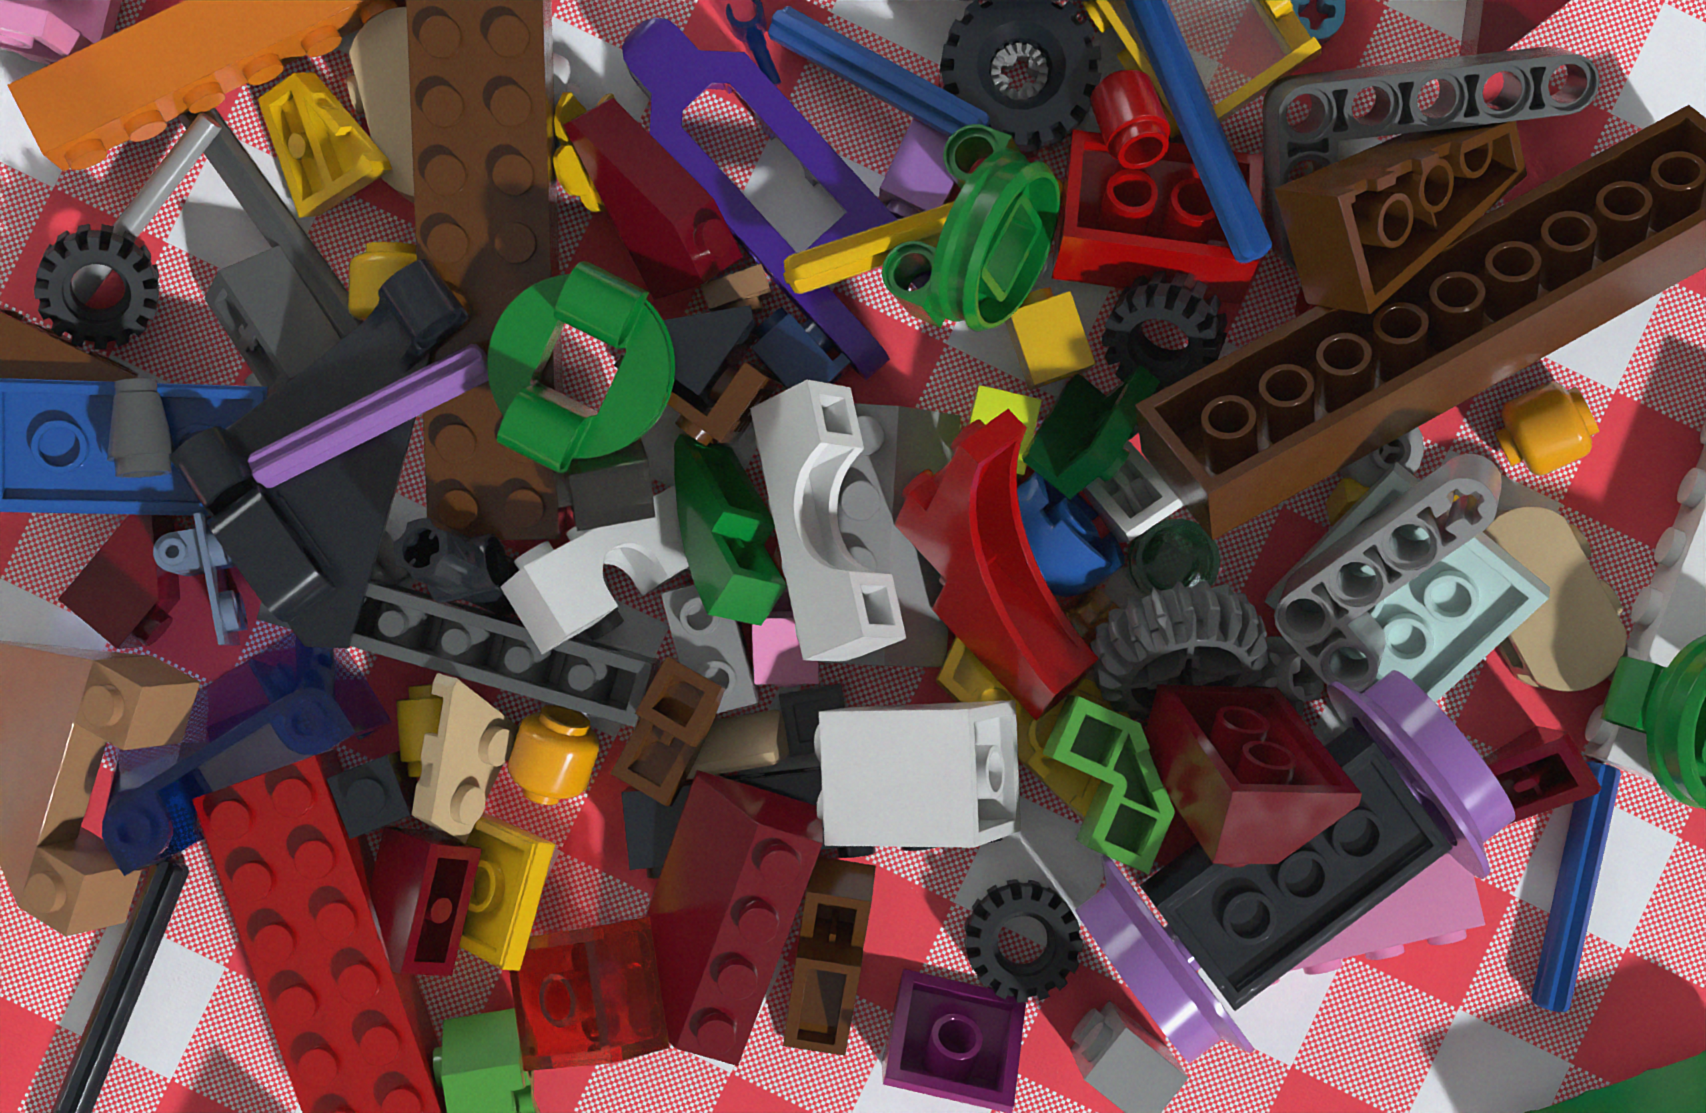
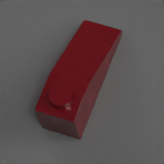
M614 98L563 124L654 300L704 284L743 257L714 198Z

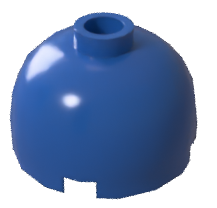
M1034 472L1018 486V502L1027 539L1037 565L1053 596L1067 598L1090 592L1107 581L1125 565L1124 554L1118 541L1111 531L1102 539L1100 538L1095 525L1091 521L1099 515L1079 493L1069 499L1037 472Z

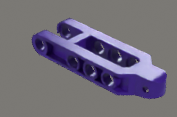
M654 17L641 22L625 37L622 53L623 60L634 82L651 101L650 135L714 198L737 243L758 265L762 264L764 272L807 319L810 318L833 343V348L839 354L843 352L851 361V367L864 380H868L890 360L886 351L828 286L798 294L794 293L790 284H786L783 276L785 272L784 260L789 255L797 252L682 128L683 110L706 89L726 90L728 94L735 91L756 114L762 124L763 132L769 139L773 140L777 137L799 161L804 169L805 178L814 187L819 183L836 201L845 214L807 249L898 219L745 52L698 50L688 37L668 19ZM932 271L918 274L910 284L916 290L920 289L928 282Z

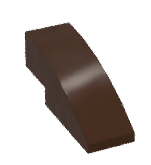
M824 857L817 858L807 884L783 1046L846 1055L872 903L876 865Z

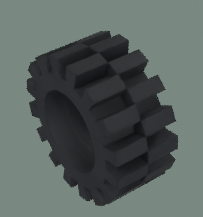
M90 224L78 226L77 232L71 235L68 230L57 237L56 243L53 246L49 244L38 267L34 296L35 299L40 301L38 311L42 319L50 318L53 322L51 330L59 337L64 332L72 335L71 344L79 347L83 346L84 340L95 342L94 350H106L107 343L110 341H116L118 347L128 344L130 335L135 333L139 337L146 330L148 320H153L157 310L160 288L157 264L152 265L150 261L151 253L145 245L139 248L135 244V236L126 231L123 236L113 233L114 226L102 224L101 230H91ZM87 265H105L119 274L124 283L125 293L117 304L109 308L96 309L89 307L79 301L72 290L71 280L74 274Z
M1166 271L1154 272L1149 283L1145 275H1142L1134 280L1131 288L1126 286L1104 326L1106 330L1102 335V346L1109 347L1104 356L1108 365L1120 362L1115 375L1123 381L1141 365L1160 381L1154 392L1156 394L1217 361L1226 340L1227 333L1224 331L1228 322L1226 313L1217 314L1222 303L1216 294L1204 300L1203 296L1208 286L1198 280L1193 289L1184 286L1188 275L1176 272L1172 283L1166 281ZM1149 319L1169 321L1186 334L1188 345L1179 350L1161 348L1153 344L1144 335L1142 324Z
M1017 879L1007 880V885L997 888L994 885L987 889L988 894L982 900L978 898L973 904V912L970 918L967 917L964 927L966 931L964 939L966 953L972 970L974 969L977 974L978 980L985 987H991L995 995L1004 999L1009 995L1015 997L1016 1002L1027 1003L1028 997L1037 996L1040 1001L1050 997L1048 991L1057 987L1060 991L1068 984L1066 977L1070 971L1075 974L1080 964L1077 960L1078 952H1082L1083 941L1079 934L1081 929L1077 918L1066 901L1052 888H1045L1039 882L1029 879L1028 883H1020ZM1029 916L1035 918L1046 929L1047 944L1045 950L1036 960L1030 963H1014L1006 959L998 948V935L1001 928L1014 917Z

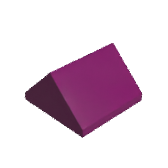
M903 969L881 1062L883 1085L1012 1113L1015 1103L1026 1002H1016L1015 997L1009 995L1004 999L995 995L994 990Z

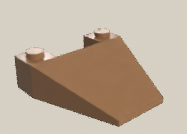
M0 640V867L20 909L65 937L126 922L144 863L81 827L107 742L121 750L182 743L200 681L154 656Z

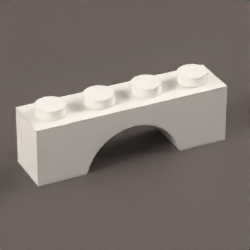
M805 380L750 408L756 434V446L760 453L769 496V508L773 515L782 558V570L786 578L793 610L795 632L800 644L803 660L847 662L906 639L892 574L874 572L859 564L847 550L839 530L837 504L840 487L850 465L864 449L851 388Z

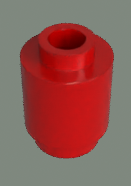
M1119 70L1106 76L1093 90L1090 103L1108 153L1114 159L1119 160L1123 167L1128 169H1141L1153 165L1166 154L1169 147L1168 139L1171 130L1151 78L1146 73L1138 70Z

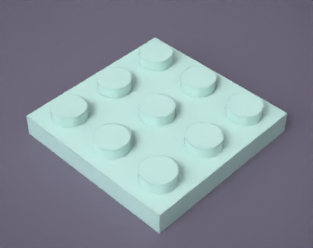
M1395 462L1269 591L1265 602L1276 610L1288 578L1298 568L1416 485L1420 480L1398 462ZM1406 524L1397 527L1402 536L1413 541L1424 540L1429 537L1427 532L1420 526ZM1481 532L1368 610L1380 624L1385 633L1386 640L1378 673L1372 685L1392 670H1396L1412 680L1436 703L1549 599L1550 587L1486 534ZM1350 562L1345 564L1347 569L1354 575L1360 577L1375 575L1373 569L1364 563ZM1307 598L1296 600L1297 604L1306 611L1320 612L1323 610L1314 600ZM1352 647L1339 648V651L1348 658H1365V655L1358 649Z

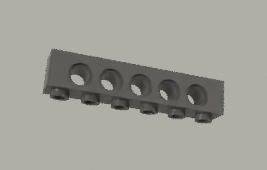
M375 578L370 579L350 644L351 647L632 727H636L641 719L635 712L654 680L661 661L578 636H574L548 652L541 654L521 620L455 601L438 603L431 594ZM261 601L257 620L291 629L287 622L278 620Z

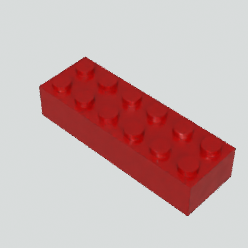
M333 749L192 799L302 1113H447L443 1086L439 1087L437 1085L433 1070L434 1048L440 1047L416 977L413 974H399L392 971L369 891L375 861L366 835L362 834L349 839L326 779L343 772L336 750Z

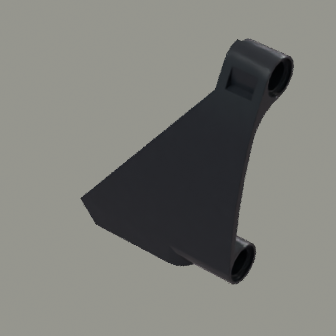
M428 259L417 260L392 275L378 290L379 302L367 319L287 384L226 429L221 426H215L191 437L180 445L169 458L211 516L207 522L220 545L267 609L278 620L288 623L304 647L349 649L386 529L416 417L272 488H266L261 483H257L252 475L248 458L253 452L430 364L432 352L468 319V313Z

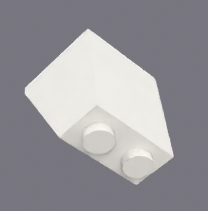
M1016 700L845 707L819 712V725L815 731L814 749L818 760L821 762L822 791L817 801V816L819 819H822L825 846L975 848L1021 831Z

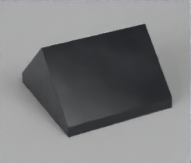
M751 305L663 320L670 334L674 349V383L706 406L712 403L708 399V395L720 376L730 366L736 369L757 339L755 333L758 325Z

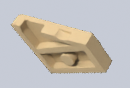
M437 673L433 681L431 694L444 698L438 734L425 733L421 753L422 773L416 784L411 815L443 836L466 844L475 823L483 814L487 797L503 764L511 755L519 726L457 678Z

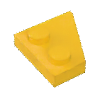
M314 72L293 73L258 98L299 218L322 215L392 170L389 159Z

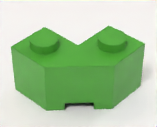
M1068 694L1042 754L1101 780L1075 840L1094 851L1149 874L1175 811L1148 750L1150 747L1142 726L1134 720L1089 700Z
M519 1007L443 1020L442 1047L434 1048L433 1070L437 1085L439 1087L443 1086L447 1113H540L534 1099V1041Z

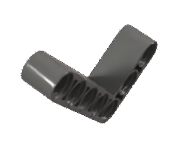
M1545 46L1291 75L1277 80L1269 87L1265 94L1262 107L1266 229L1272 241L1271 249L1287 265L1297 271L1274 189L1288 183L1291 170L1299 162L1311 160L1313 172L1338 162V141L1562 116L1580 112L1591 104L1598 92L1600 83L1598 69L1591 60L1580 54L1558 47ZM1565 65L1568 74L1566 83L1560 91L1550 95L1548 88L1550 77L1557 68ZM1501 72L1504 83L1500 94L1493 101L1485 103L1483 98L1484 85L1492 75ZM1437 79L1440 88L1437 100L1428 109L1420 111L1417 99L1421 88L1427 82ZM1372 86L1376 95L1374 106L1366 115L1355 118L1352 112L1354 98L1362 89ZM1309 94L1312 102L1309 115L1301 123L1289 125L1286 114L1291 101L1299 95Z

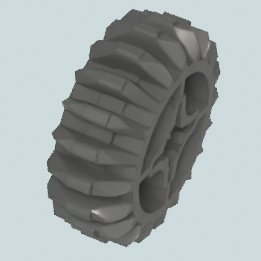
M1206 580L1198 582L1193 587H1184L1178 581L1172 589L1159 591L1153 587L1152 594L1144 598L1129 597L1127 608L1109 611V622H1103L1095 627L1096 639L1090 643L1091 650L1099 658L1092 667L1097 689L1101 690L1103 700L1110 701L1115 712H1127L1131 719H1140L1147 715L1150 717L1158 684L1247 687V684L1255 683L1262 678L1261 669L1269 663L1267 656L1268 645L1265 639L1267 632L1262 617L1257 615L1255 606L1249 603L1246 594L1233 593L1229 584H1222L1211 588Z

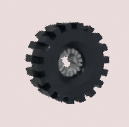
M973 1L965 8L963 18L960 21L955 19L949 29L947 42L943 45L939 87L986 112L990 117V128L1012 136L1026 158L1036 157L1040 149L1047 147L1050 152L1061 146L1064 138L1068 135L1071 136L1073 129L1078 130L1091 108V94L1100 83L1102 73H1098V67L1102 60L1100 45L1093 47L1091 40L1095 31L1088 20L1083 24L1078 22L1076 16L1079 8L1070 1H1067L1063 8L1053 1H986L981 5L978 1ZM1016 60L1027 63V74L1036 78L1035 83L1025 82L1021 90L1014 91L1015 89L1013 88L1009 89V77L1001 74L1002 68L1006 70L1012 69Z

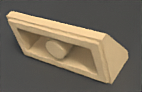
M775 709L714 720L687 779L694 778L696 770L715 775L770 766L786 759V756L790 753L781 711Z

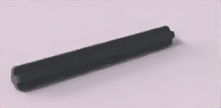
M168 857L156 858L152 862L50 1113H92L188 877L189 867L184 863Z

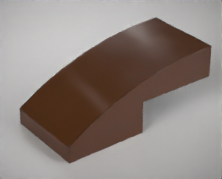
M666 656L635 712L641 719L610 774L661 804L672 806L705 742L720 706L725 688L673 658Z

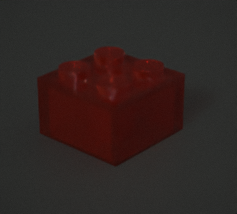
M650 916L530 935L520 971L509 970L523 1071L612 1064L670 1048Z

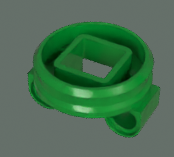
M971 124L955 131L944 147L943 160L945 167L961 191L947 216L937 247L935 248L919 241H909L896 246L885 258L882 267V279L890 293L913 317L938 328H941L945 319L953 322L965 321L971 330L981 332L995 328L1007 321L1021 306L1034 286L1044 266L1055 235L1060 208V191L1051 168L1045 162H1029L1021 153L1012 136L984 125ZM986 158L972 174H969L975 162ZM932 271L930 279L923 287L918 290L909 291L911 281L918 274Z
M581 261L570 274L558 275L540 281L524 290L508 305L493 331L487 359L488 378L492 395L504 417L497 434L498 444L553 471L563 473L567 471L573 458H593L610 454L630 445L649 431L667 406L675 377V355L671 337L661 316L646 299L649 291L590 262ZM564 324H568L616 349H626L624 358L599 411L539 382Z
M1706 635L1686 645L1673 658L1668 667L1620 656L1600 719L1646 734L1649 764L1660 788L1674 801L1706 810Z

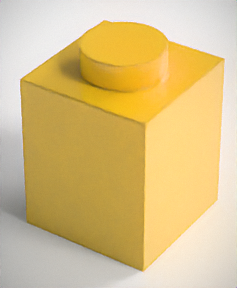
M1051 287L1030 292L1017 311L1005 321L1029 391L1072 377L1075 374L1087 372L1095 365L1071 291L1057 296L1053 295Z

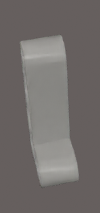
M1461 454L1449 460L1298 568L1288 578L1274 614L1276 627L1324 683L1329 685L1331 682L1337 681L1358 692L1368 689L1373 684L1378 673L1386 640L1385 633L1380 624L1368 610L1483 532L1493 522L1502 488L1501 474L1496 465L1486 457L1477 454ZM1458 489L1464 495L1453 502L1455 491ZM1475 491L1480 494L1478 500L1472 495ZM1406 524L1420 526L1427 532L1429 537L1424 540L1413 541L1402 536L1397 527ZM1350 562L1364 563L1373 569L1375 575L1370 577L1354 575L1347 569L1345 564ZM1303 598L1314 600L1323 610L1320 612L1306 611L1297 604L1296 600ZM1352 647L1358 649L1365 655V658H1348L1339 651V648Z

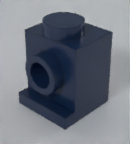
M781 307L757 327L755 334L760 340L751 348L769 371L780 380V383L786 390L805 380L835 384L852 369L851 361L843 352L833 361L826 354L834 345L810 318L800 325L790 313L788 314Z

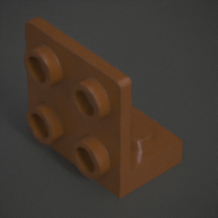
M622 354L614 364L617 369L624 358ZM744 362L742 367L737 370L732 366L728 367L715 383L708 395V399L715 403L713 408L706 406L675 383L673 384L667 405L680 413L675 424L700 443L707 446L709 442L717 445L718 442H738L753 421L750 408L768 400L779 385L780 380L763 367Z

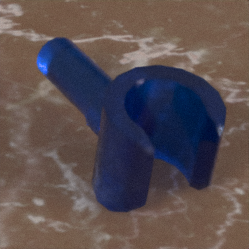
M751 0L756 15L747 22L735 19L732 8L728 3L726 15L731 33L736 39L747 43L760 70L775 86H778L782 82L766 46L767 41L764 33L767 21L762 2L760 0Z

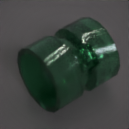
M1183 518L1163 520L1128 542L1124 555L1125 575L1132 588L1143 597L1151 595L1153 587L1159 591L1172 589L1178 581L1184 587H1193L1198 582L1206 580L1211 587L1216 581L1220 568L1219 548L1215 540L1212 541L1198 523Z

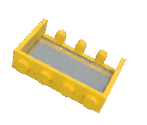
M1167 0L1220 123L1268 91L1269 87L1277 80L1291 75L1305 64L1321 56V45L1315 36L1310 37L1293 11V5L1290 0ZM1081 1L1101 33H1104L1113 26L1126 48L1116 54L1126 70L1142 71L1151 78L1155 90L1161 98L1160 102L1170 125V137L1173 139L1181 133L1125 1Z

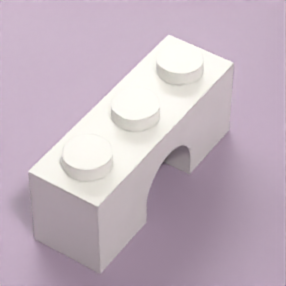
M675 485L655 496L651 489L646 487L618 504L616 508L620 515L605 522L600 513L579 523L566 533L570 542L555 550L549 541L543 542L514 561L519 571L505 582L501 589L541 654L548 652L593 626L618 607L604 582L603 564L614 565L625 571L631 577L642 596L647 595L690 570L684 552L678 520Z

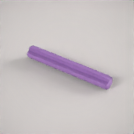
M470 344L253 452L248 458V463L254 479L266 488H272L489 381L488 357L477 344Z

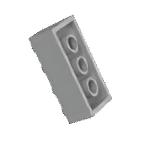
M854 403L864 449L850 465L840 487L837 504L839 530L847 550L859 564L874 572L892 574L906 639L847 662H819L873 666L942 667L947 657L948 626L932 610L943 589V586L939 583L942 575L894 524L905 502L901 496L904 488L924 470L930 469L935 474L952 460L954 452L950 449V446L960 432V415L903 406Z

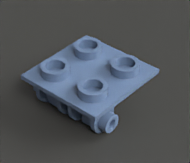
M195 513L193 515L196 528L171 532L161 536L154 545L153 556L158 566L168 572L187 577L205 574L218 645L237 646L240 645L238 631L248 630V620L241 592L234 593L229 587L226 569L234 568L236 565L212 533L207 522L210 518L202 513Z

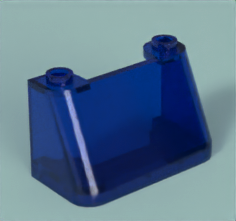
M292 632L197 692L182 743L131 750H121L118 748L102 821V837L106 848L122 874L127 876L175 857L205 839L200 829L197 828V812L192 799L213 791L199 768L269 724L289 750L300 755H316L333 748L347 738L356 736L359 740L365 739L392 721L347 649L304 647L296 634Z

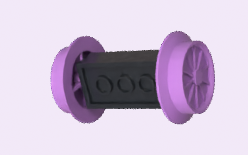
M1392 670L1363 693L1337 681H1333L1327 686L1329 698L1347 729L1326 744L1325 748L1361 791L1362 796L1359 806L1278 864H1247L1244 867L1213 864L1199 841L1139 885L1168 924L1163 927L1113 860L1106 855L1101 856L1106 886L1077 907L1075 911L1119 975L1189 1064L1221 1040L1249 1054L1255 1050L1197 971L1200 968L1205 971L1233 1010L1237 1011L1447 852L1474 876L1484 879L1490 874V867L1483 843L1515 820L1513 806L1490 768L1458 727L1419 686L1399 671Z

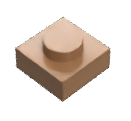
M762 264L701 284L710 312L751 305L753 313L757 314L763 310L761 301L772 298Z

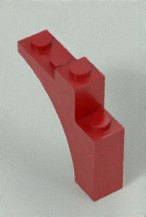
M1007 409L986 425L980 419L969 424L953 440L950 449L954 452V455L944 468L935 474L930 469H926L904 488L901 496L905 502L894 525L942 575L939 583L943 586V589L932 608L934 613L1022 707L1038 721L1081 685L1099 658L1085 643L1060 608L1037 565L1029 545L1021 518L1016 480L1019 450L1027 427Z

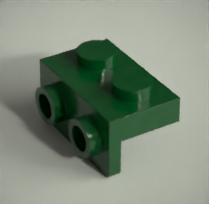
M1140 365L1105 395L1082 375L1075 374L1066 383L1023 453L1022 460L1069 499L1074 497L1097 477L1104 482L1108 481L1118 472L1130 454V451L1124 447L1127 439L1130 440L1139 433L1135 405L1152 396L1160 381Z

